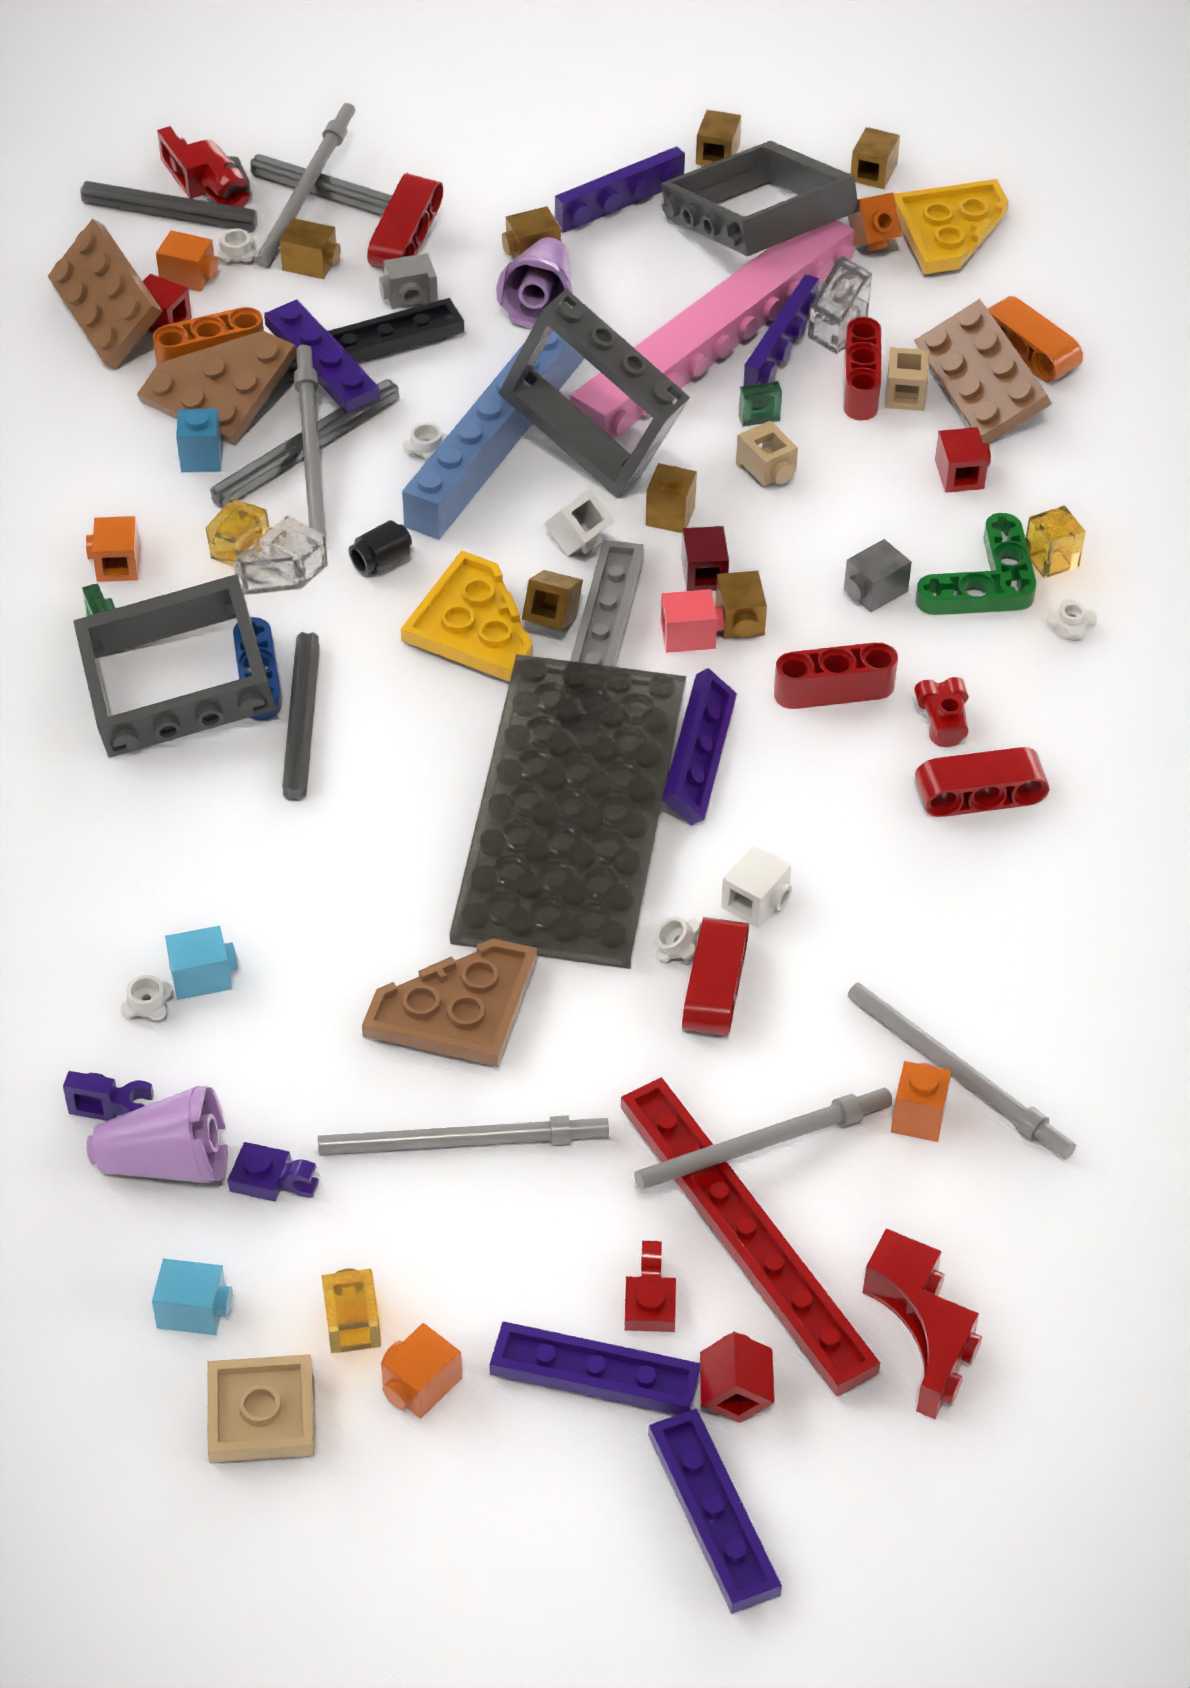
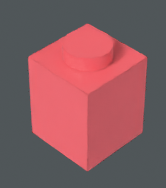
M711 589L661 593L660 625L666 653L716 649L717 631L724 630V617L722 606H715Z

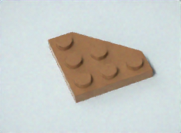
M260 331L158 363L138 391L137 396L142 403L176 419L178 410L218 409L221 438L223 441L236 446L296 358V346L268 332Z
M492 938L476 945L477 951L458 960H454L451 956L419 970V977L398 986L391 982L377 988L362 1023L363 1037L499 1067L537 962V948Z

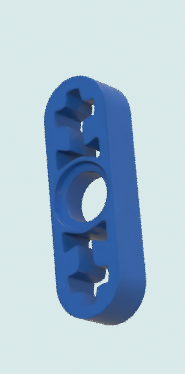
M251 617L263 664L268 666L265 671L276 710L250 718L268 720L275 717L282 707L272 632L266 620ZM237 622L233 628L238 676L239 679L252 676V672L246 670L250 665Z

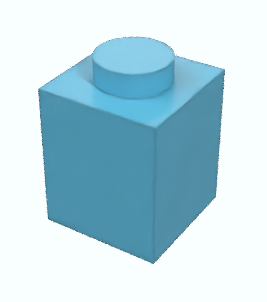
M220 925L165 936L177 1000L232 989L230 971L238 969L233 942L224 943Z
M163 1258L152 1298L156 1327L158 1329L217 1335L221 1316H229L233 1298L232 1286H226L223 1265Z

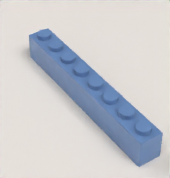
M553 331L533 369L559 391L585 358ZM523 345L402 490L403 519L406 528L440 540L533 424L499 394Z

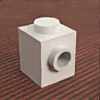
M590 488L544 522V524L567 556H569L579 548L586 554L605 540L600 532L615 521Z
M753 845L723 877L721 908L759 928L775 909L781 910L790 899L793 889L789 885L791 865L784 862L779 856L768 853Z

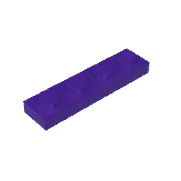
M675 146L555 195V219L561 227V232L565 233L661 193V183L684 174L685 153L678 146Z
M807 274L803 276L745 363L743 395L757 399L766 385H772L778 366L781 362L786 363L789 359L793 343L796 339H802L806 331L807 322L811 317L815 318L819 313L822 304V296L818 295L819 278Z
M298 299L264 313L265 326L275 336L294 344L296 348L300 345L311 347L313 368L317 371L318 383L345 413L380 398L379 386Z
M709 668L697 673L695 676L662 796V801L691 826L705 819L737 693Z
M502 1321L489 1364L490 1375L674 1415L692 1410L700 1380V1363L505 1321Z
M697 1408L650 1424L648 1436L731 1614L781 1596L782 1584Z

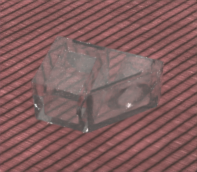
M841 256L836 261L810 306L808 338L834 354H838L845 349L848 322L856 317H868L872 273L845 256Z
M288 515L285 516L274 527L269 528L263 537L248 550L241 552L234 561L235 574H238L244 595L302 589L328 566L326 536Z

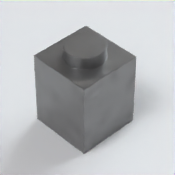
M883 539L846 560L844 590L851 599L858 601L871 613L908 592L912 561L887 540Z

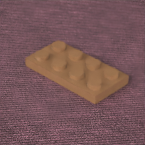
M93 218L84 230L77 235L74 243L63 257L56 262L53 270L48 275L53 286L104 364L115 370L163 312L104 224Z
M981 299L976 300L914 340L918 349L929 350L930 367L970 427H978L983 443L990 444L1052 405L1047 393Z

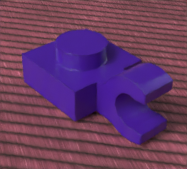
M68 1071L63 1084L68 1114L104 1121L144 1107V1104L133 1102L137 1099L153 1100L154 1098L152 1084L147 1081L136 1080L129 1082L123 1087H116L114 1078H108L94 1072L85 1074Z
M244 1142L227 1182L230 1192L276 1202L280 1190L291 1192L301 1197L313 1198L319 1184V1179L313 1177L316 1164L303 1159L292 1161L290 1151Z

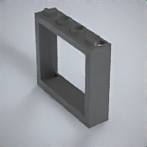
M771 140L661 183L664 200L662 209L666 218L747 257L859 211L855 176ZM768 182L798 194L795 197L745 217L716 204Z
M565 289L542 309L499 391V394L616 498H619L642 476L690 399V396L568 289ZM553 331L653 418L632 454L626 451L533 369ZM674 399H678L677 402L673 404Z
M238 574L73 620L97 729L108 758L276 710ZM237 618L252 676L110 716L97 657Z

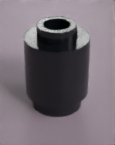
M388 520L358 536L354 544L349 546V556L354 567L362 575L369 573L378 574L409 557L412 538L405 526Z

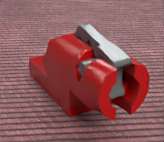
M171 126L157 130L160 160L188 198L193 199L207 194L216 203L243 207L249 202V193L251 192L250 181L238 157L227 156L221 147L211 139L187 144L184 138L178 137Z

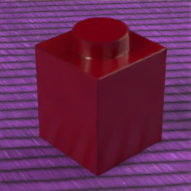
M724 526L682 528L681 560L686 591L708 589L716 591L717 574L729 573V556Z

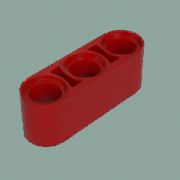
M409 173L403 174L369 242L367 250V261L369 264L384 268L383 260L417 255L441 206L444 193L442 182Z
M870 317L851 319L846 328L843 410L848 417L859 421L869 420L877 415L880 398L882 328L877 320Z
M882 642L784 653L776 661L774 699L782 707L800 709L887 698L895 689L898 653L892 646Z
M1029 747L934 758L922 763L915 772V779L926 812L934 817L1029 806L1042 801L1050 791L1038 753Z
M703 917L684 1003L682 1030L729 1037L747 949L749 923Z

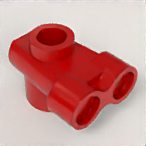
M951 677L940 683L930 679L918 682L914 687L918 706L921 709H926L929 716V737L931 741L942 747L958 745L969 732L964 706L969 696L964 680L960 677Z

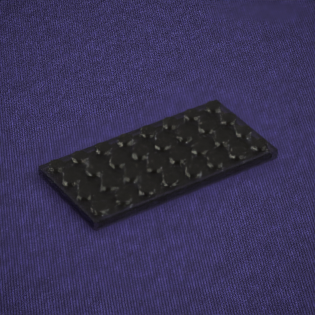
M516 654L449 933L450 944L476 948V945L494 938L535 947L539 957L631 969L663 807L662 798L670 771L684 700L686 676Z

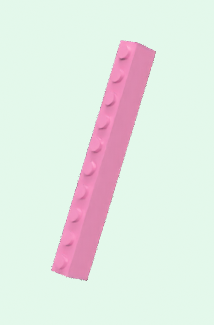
M836 220L766 249L634 348L681 389L695 377L701 376L707 368L720 358L726 357L732 349L744 340L750 339L757 330L769 321L775 320L805 274L819 278L820 285L839 268L846 266L854 255V229ZM601 372L570 394V401L613 439L623 435L629 427L644 416L649 415Z

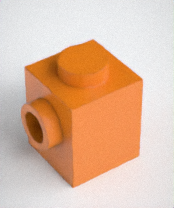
M894 192L857 199L859 211L848 215L849 226L854 229V247L867 244L868 251L890 247L889 239L902 237Z
M170 230L156 252L159 277L188 287L190 290L202 292L209 279L214 278L217 273L218 257L214 256L213 239Z
M136 516L94 517L93 534L86 535L87 559H93L97 582L138 580L140 542Z
M904 1061L895 1099L891 1133L938 1142L952 1070L938 1068L928 1063L918 1064Z
M423 1322L403 1342L401 1340L396 1341L385 1352L381 1362L382 1390L384 1395L398 1409L404 1410L407 1408L421 1419L462 1379L461 1351Z

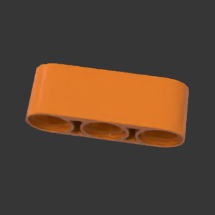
M1008 296L987 308L1030 371L1042 381L1052 382L1082 364L1083 352L1078 341L1019 298Z
M241 307L159 327L153 334L156 365L189 353L264 331L262 314L255 308Z

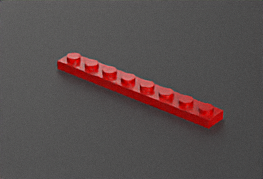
M662 1077L621 1096L622 1111L661 1162L714 1145ZM727 1161L674 1179L836 1396L879 1374L880 1361Z

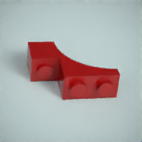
M886 1228L866 1265L862 1293L877 1300L891 1310L904 1323L913 1336L921 1354L924 1370L916 1412L936 1419L943 1403L946 1402L952 1405L956 1399L963 1380V1376L958 1374L963 1362L971 1365L978 1353L982 1341V1336L975 1333L979 1313L938 1296L945 1278V1274L938 1271L941 1250Z

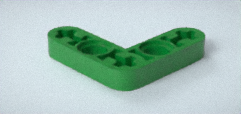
M1002 512L989 516L985 523L983 541L991 571L926 575L917 583L915 600L917 607L922 612L930 615L1019 611L1030 607L1035 598L1036 578L1020 520L1012 514ZM1001 532H1004V535L1008 536V541L1002 542L1003 537ZM1003 557H1012L1017 559L1020 563L1016 565H1007L1002 563L999 559ZM1017 580L1018 591H1016L1014 586H1011L1012 581ZM979 588L986 592V594L983 596H972L966 590Z

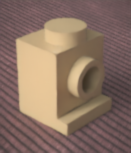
M890 347L885 408L925 410L929 350Z
M771 420L737 435L736 465L740 469L745 467L763 486L774 481L777 484H785L793 477L797 469L798 447Z

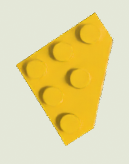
M998 179L894 194L900 226L924 274L960 269L1007 214L1009 203Z
M462 550L400 629L401 641L511 683L516 680L533 656L532 641L528 632L525 633L519 611L511 593L507 592L503 582V574L498 563Z

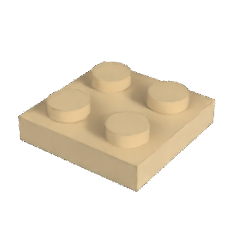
M311 1354L207 1361V1446L209 1463L314 1456Z

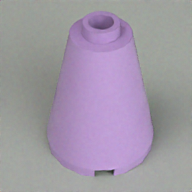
M551 237L542 238L502 270L496 285L497 301L500 307L502 305L509 314L508 318L515 324L532 329L542 309L565 289L572 293L569 254L566 246L558 239Z
M196 1086L96 1125L93 1135L88 1136L86 1143L90 1163L92 1165L97 1164L100 1172L107 1174L212 1183L223 1180L227 1170L228 1147L227 1144L219 1145L218 1130L226 1129L221 1104L216 1092L212 1087Z

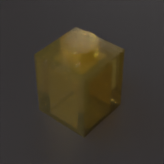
M234 498L205 527L211 559L242 570H246L272 541L267 510Z
M1065 505L1030 516L1028 520L1026 542L1031 562L1044 579L1080 566L1086 531Z
M346 1268L332 1274L321 1275L331 1354L381 1347L379 1316L372 1268L361 1270Z

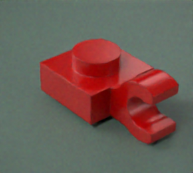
M642 1240L641 1277L626 1276L624 1331L675 1332L676 1278L661 1277L662 1241Z

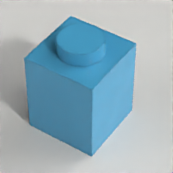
M218 409L178 410L176 440L181 473L221 472L222 438Z

